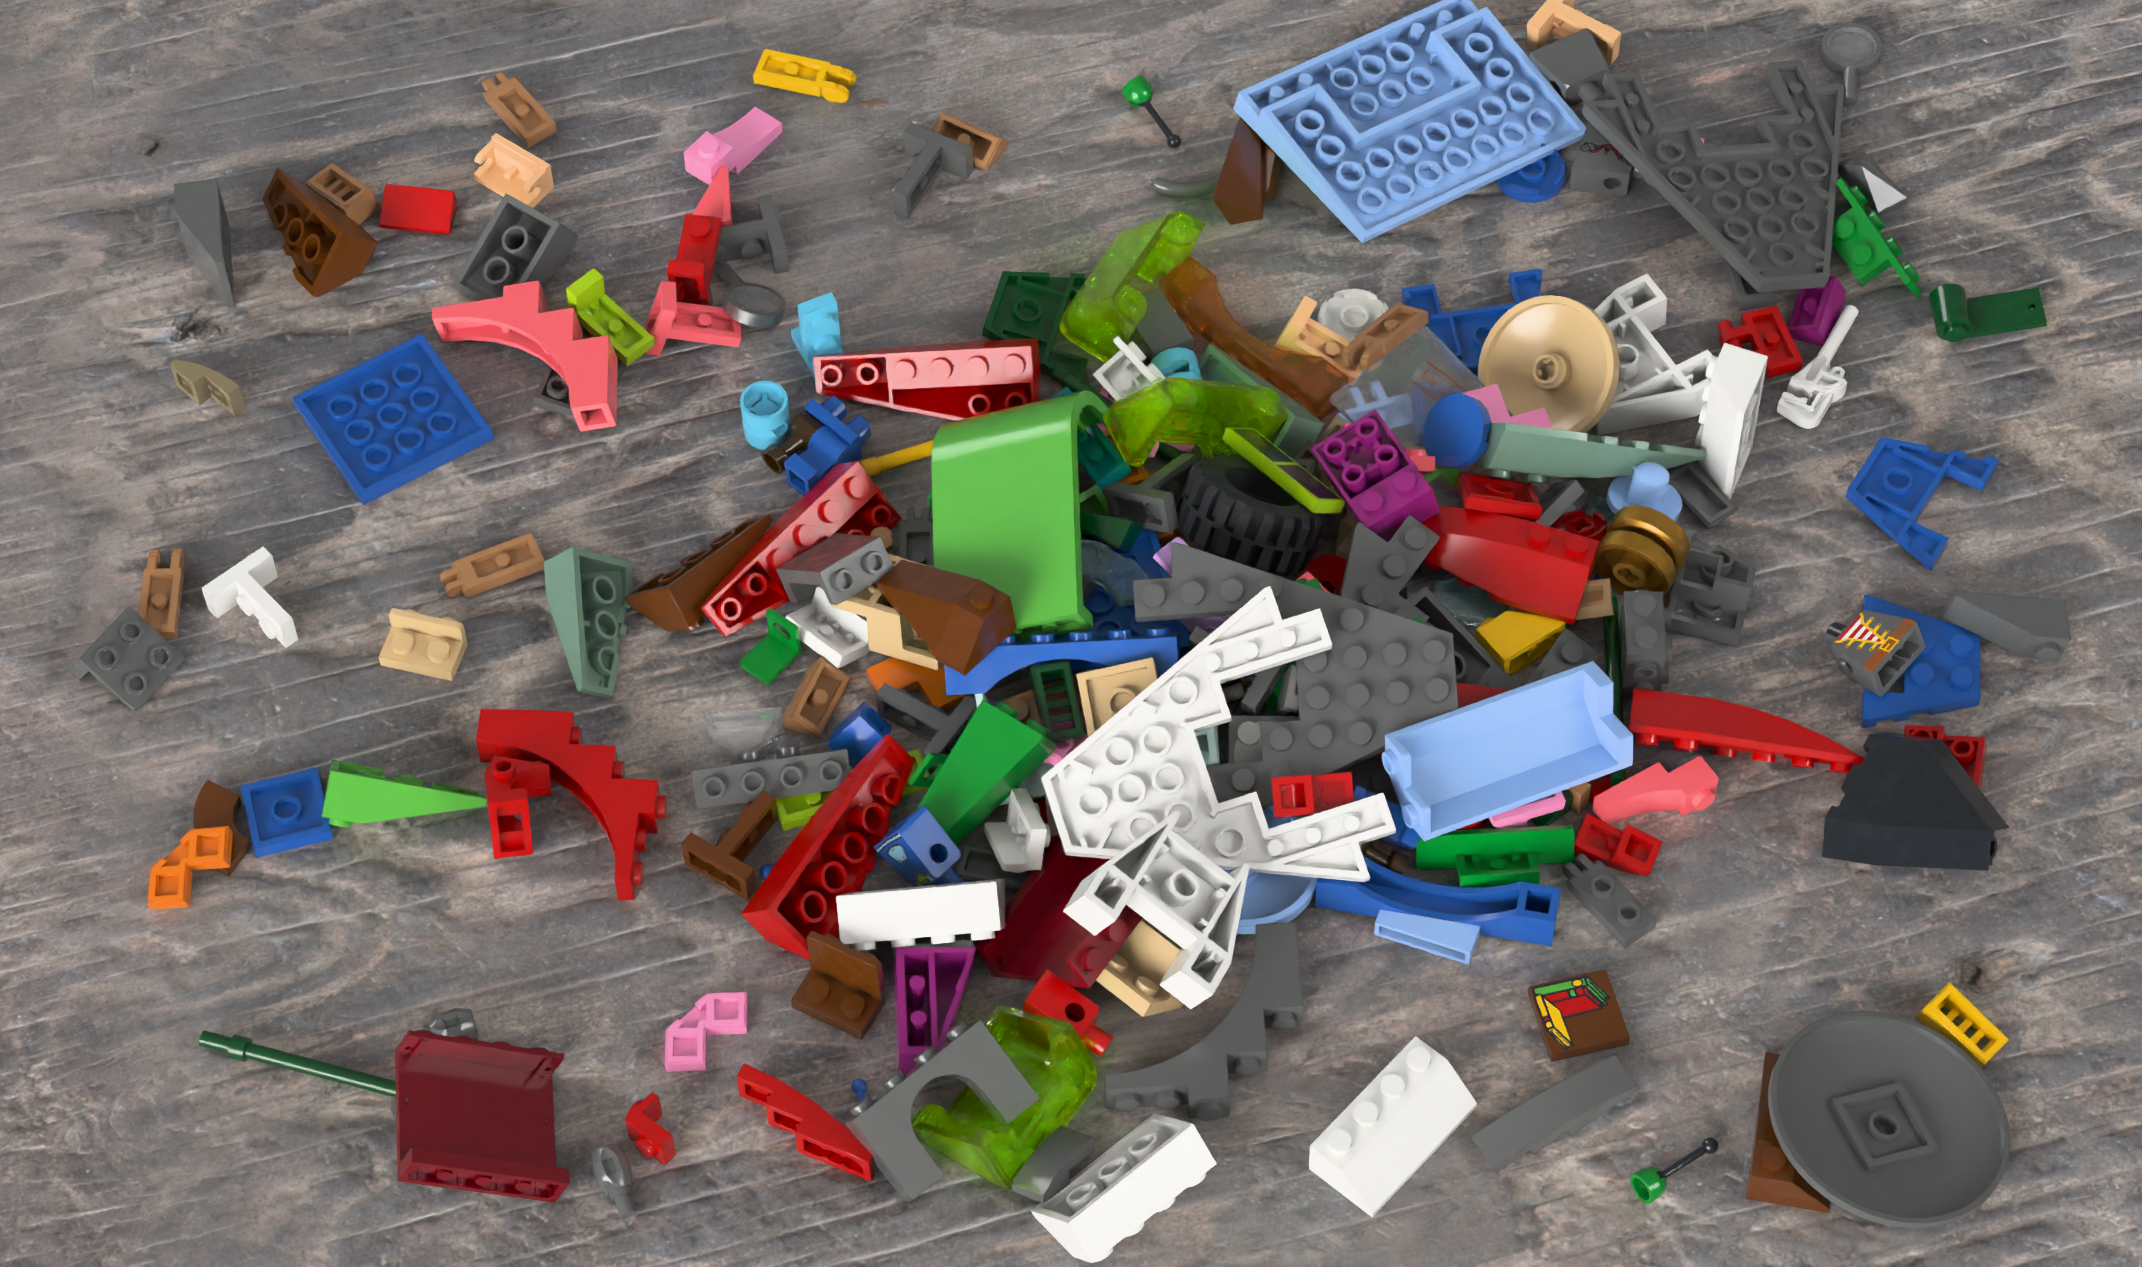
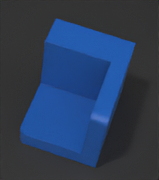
M864 701L833 729L827 745L832 750L847 748L849 766L853 769L885 735L890 734L892 726Z

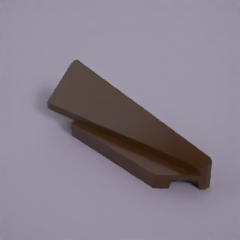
M1241 117L1239 118L1213 194V201L1230 225L1263 218V203L1275 199L1282 159Z

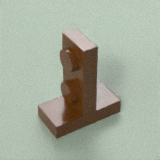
M762 791L754 802L749 801L742 809L739 820L731 829H726L720 835L716 846L690 832L681 843L685 864L749 901L758 890L755 869L743 863V861L778 820L775 797Z

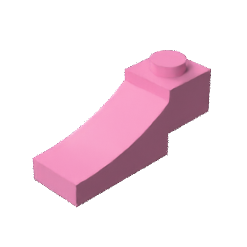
M754 107L745 116L722 131L714 134L706 131L684 151L686 171L708 185L712 182L720 166H728L729 172L731 171L738 175L783 132L782 123Z

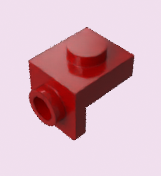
M651 1092L644 1100L637 1101L629 1109L625 1118L629 1139L633 1141L635 1148L641 1155L647 1159L654 1157L666 1166L676 1155L673 1136L656 1123L662 1116L659 1096Z

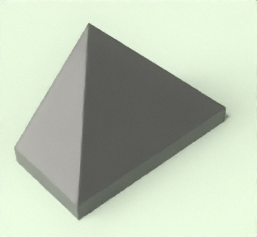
M1865 151L1838 164V174L1850 187H1853L1855 184L1859 187L1868 200L1866 205L1871 210H1874L1878 216L1906 203L1907 197Z

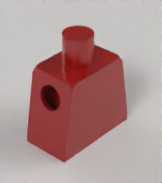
M1048 969L1026 998L1017 1029L1023 1035L1068 1059H1074L1082 1047L1102 1057L1114 1038L1096 1026L1100 1012L1098 1005L1072 986H1069Z

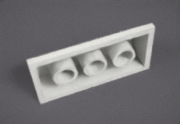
M1724 343L1719 357L1712 355L1707 367L1706 377L1710 379H1708L1702 395V400L1705 402L1698 420L1701 426L1697 433L1695 446H1699L1700 450L1706 451V457L1698 460V463L1707 478L1731 500L1753 446L1768 356Z
M1004 879L852 892L836 896L840 941L843 944H851V948L856 951L876 949V941L891 940L892 948L914 946L916 944L915 938L931 937V944L956 942L955 934L971 933V940L995 938V931L1005 928Z
M1415 1036L1310 1145L1309 1169L1373 1217L1476 1109L1477 1102L1449 1061Z
M1154 1113L1070 1179V1185L1045 1203L1041 1202L1031 1212L1073 1257L1090 1263L1098 1262L1108 1257L1113 1252V1246L1123 1238L1138 1233L1144 1227V1222L1153 1214L1169 1208L1175 1202V1197L1183 1190L1203 1181L1206 1177V1172L1217 1163L1194 1124Z

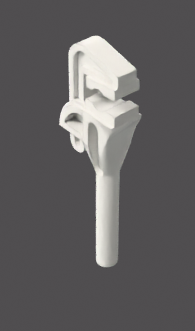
M1847 305L1818 355L1799 373L1792 376L1787 392H1783L1778 402L1777 412L1802 428L1811 429L1818 426L1831 403L1841 399L1846 392L1847 381L1844 379V369L1834 367L1830 370V362L1859 313L1855 306Z

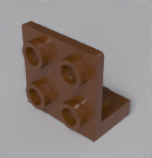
M811 931L807 937L811 969L791 999L792 1008L862 1040L886 1003L882 964L868 951H856L843 945L838 938L830 934L821 935Z

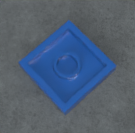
M317 767L241 785L256 858L334 839L329 818L322 817L325 797Z

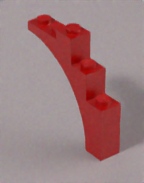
M480 709L476 736L480 762L490 763L494 756L530 762L541 761L544 764H549L550 780L564 787L582 801L605 830L615 855L614 880L618 900H634L636 885H642L644 877L643 862H639L640 852H646L648 834H658L659 819H666L667 796L660 794L658 780L624 779V761H618L615 745L582 744V727H576L573 711Z

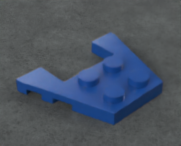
M1535 269L1509 273L1508 283L1514 301L1511 304L1442 313L1434 284L1402 288V301L1407 306L1428 311L1429 323L1422 329L1458 378L1478 375L1481 350L1490 330L1509 309L1525 300L1540 296L1542 270Z
M1881 437L1848 487L1846 498L1924 567L1932 571L1945 551L1949 538L1916 523L1945 476H1949L1982 492L1996 471L1999 459L1985 456L1984 460L1966 457V452L1952 450L1950 454L1930 451L1928 445Z
M1864 595L1862 611L1870 610L1917 621L1926 648L1902 674V693L1886 692L1880 697L1870 690H1863L1861 698V728L1874 727L1877 722L1893 719L1894 722L1908 720L1909 715L1930 712L1931 715L1979 705L1981 698L1980 636L1960 626L1870 595Z

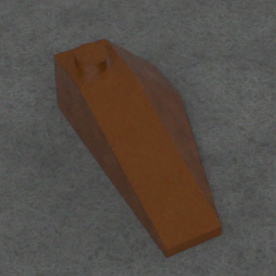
M901 560L876 583L879 591L898 614L903 615L910 623L915 635L918 638L921 637L928 645L929 651L934 658L964 676L1017 628L1010 596L979 579Z

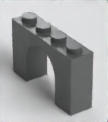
M965 1019L959 1022L945 1034L949 1040L940 1048L936 1049L934 1045L926 1048L914 1058V1061L917 1063L916 1067L907 1074L899 1070L882 1084L885 1091L873 1100L868 1095L850 1109L853 1116L845 1122L846 1126L856 1139L872 1154L873 1161L903 1201H913L944 1176L943 1172L917 1139L911 1123V1110L914 1099L926 1083L937 1077H950L965 1083L974 1091L999 1125L1009 1124L1040 1099L981 1020L971 1022L970 1024Z

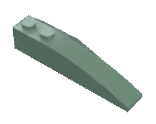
M1503 422L1491 424V433L1488 432L1486 442H1489L1487 449L1477 461L1476 468L1489 469L1488 477L1510 479L1512 472L1524 474L1523 481L1546 484L1547 477L1601 478L1633 475V466H1638L1644 462H1654L1668 469L1704 459L1706 451L1663 444L1651 445L1649 442L1637 440L1618 441L1616 437L1595 436L1582 432Z

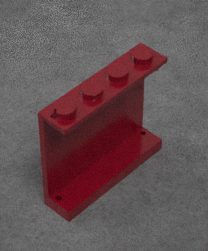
M1059 837L1043 858L1041 870H1034L1005 907V928L995 931V938L980 940L975 946L976 953L993 976L1038 982L1048 969L1069 986L1090 988L1143 918L1129 906L1125 905L1115 922L1097 935H1093L1063 912L1080 882L1110 859L1066 855Z
M409 1030L395 1049L398 1181L555 1203L570 1184L569 1169L556 1167L552 1074L564 1060V1053L550 1052L542 1047L524 1048L511 1046L509 1043L502 1041L493 1043L472 1040L468 1036L451 1037L438 1035L428 1030Z

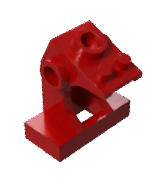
M494 756L484 773L494 859L533 855L528 798L552 795L549 764H544L541 761L530 762ZM514 814H521L522 821L516 818Z

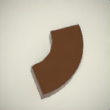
M207 780L201 788L193 812L194 829L229 826L233 831L231 866L229 868L217 869L229 877L251 849L250 841L239 833L235 826V816L242 802L238 794Z

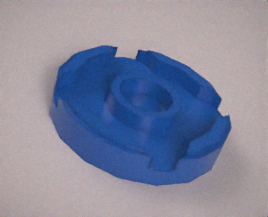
M1554 150L1553 154L1538 159L1536 162L1498 179L1497 183L1506 195L1520 202L1537 203L1547 201L1559 194L1564 187L1567 165L1565 160L1563 162L1560 158V153Z
M1462 393L1449 394L1433 406L1424 424L1423 441L1427 454L1435 456V463L1446 468L1465 469L1480 459L1489 443L1486 442L1488 432L1491 433L1492 423L1487 408L1480 400Z

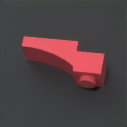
M1701 756L1669 773L1660 762H1657L1595 796L1592 816L1608 824L1635 815L1657 811H1679L1682 816H1685L1694 810H1704L1712 804L1716 796L1719 777Z

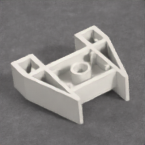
M1648 274L1615 289L1594 310L1609 326L1617 344L1620 361L1619 380L1615 395L1603 417L1596 423L1595 433L1599 436L1699 415L1705 402L1702 400L1704 388L1708 379H1710L1706 377V371L1712 354L1707 349L1678 365L1672 361L1650 333L1666 324L1667 297Z
M1176 810L1083 879L1063 912L1093 935H1097L1117 920L1125 905L1129 906L1181 946L1180 951L1159 985L1188 1008L1192 1009L1214 994L1231 965L1250 866L1243 863L1231 873L1225 872L1172 831L1181 815Z

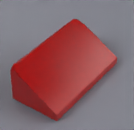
M386 184L383 192L380 228L450 235L458 208L455 193L451 190Z

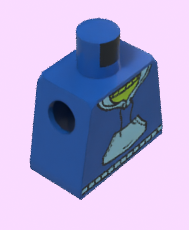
M924 805L901 820L874 846V849L914 887L928 886L933 882L935 885L965 882L951 867L961 857V851Z

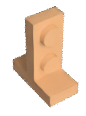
M1547 0L1527 23L1525 47L1533 51L1541 48L1551 35L1562 39L1588 28L1607 63L1612 64L1619 56L1621 32L1610 25L1603 24L1585 15L1580 10L1574 9L1575 0Z
M1305 295L1282 330L1267 358L1281 364L1287 353L1291 351L1354 387L1363 372L1360 369V363L1352 368L1344 366L1341 361L1342 352L1351 341L1311 319L1310 316L1318 302Z

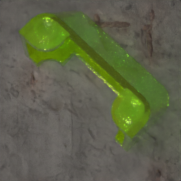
M1177 211L1119 233L1065 310L1060 321V330L1063 336L1104 363L1110 360L1120 351L1112 340L1119 336L1128 345L1147 309V301L1144 295L1129 285L1134 276L1137 274L1151 284L1157 276L1162 274H1170L1169 277L1176 280L1184 269L1206 224L1188 213Z
M1169 377L1113 402L1104 413L1103 419L1126 465L1141 467L1149 457L1150 451L1156 445L1155 442L1199 446L1204 457L1208 455L1213 457L1215 454H1224L1229 457L1231 455L1241 456L1222 439L1226 427L1254 428L1270 440L1289 415L1282 405L1278 393L1269 387Z
M998 1004L984 1025L1040 1099L1009 1124L999 1125L974 1091L967 1085L947 1112L942 1106L929 1103L918 1111L911 1123L917 1139L922 1144L994 1185L1012 1190L1011 1184L1032 1153L1061 1126L1066 1127L1091 1093L1096 1084L1097 1067L1071 1023Z

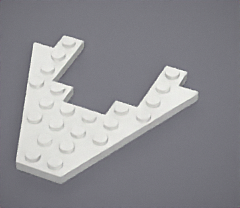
M1271 586L1264 588L1041 777L1065 854L1069 856L1111 859L1174 811L1178 810L1181 815L1172 831L1224 870H1235L1243 863H1246L1250 866L1249 872L1357 882L1369 881L1370 876L1359 845L1396 833L1384 793L1269 829L1257 792L1218 803L1195 732L1231 721V715L1220 684L1332 649V642L1320 608L1282 620Z

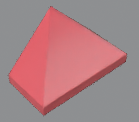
M720 166L692 214L721 217L722 227L733 225L728 166Z

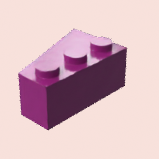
M896 947L893 974L897 1072L902 1070L904 1074H907L917 1066V1063L914 1061L917 1055L931 1045L938 1049L949 1040L945 1034L956 1025L973 974L976 947Z

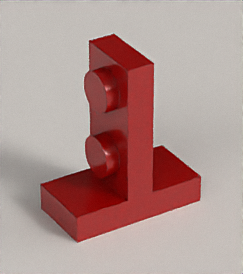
M685 214L676 260H669L667 269L669 282H676L677 302L713 305L710 284L722 230L721 217Z

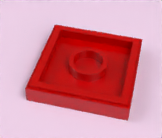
M1466 472L1458 473L1455 486L1465 508L1540 521L1542 506L1530 483Z

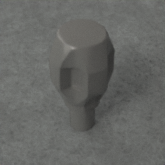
M454 1008L441 1012L428 1022V1025L422 1026L423 1030H428L438 1035L451 1037L468 1036L472 1040L478 1036L471 1009Z
M608 1144L596 1149L591 1157L593 1172L598 1186L610 1197L611 1201H615L621 1219L635 1215L636 1210L630 1196L633 1193L631 1189L633 1184L632 1172L626 1154L617 1144Z

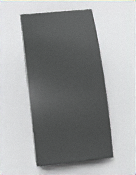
M1061 1126L1043 1141L1028 1158L1011 1184L1012 1191L1029 1197L1034 1201L1045 1203L1070 1185L1069 1170L1095 1152L1094 1137Z

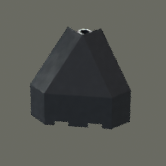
M1891 732L1869 734L1863 745L1865 752H1867L1861 765L1853 764L1841 787L1845 796L1839 807L1831 806L1825 817L1822 857L1878 866L1988 871L1997 852V839L1994 837L1995 830L2007 829L2009 826L1943 741L1936 738Z

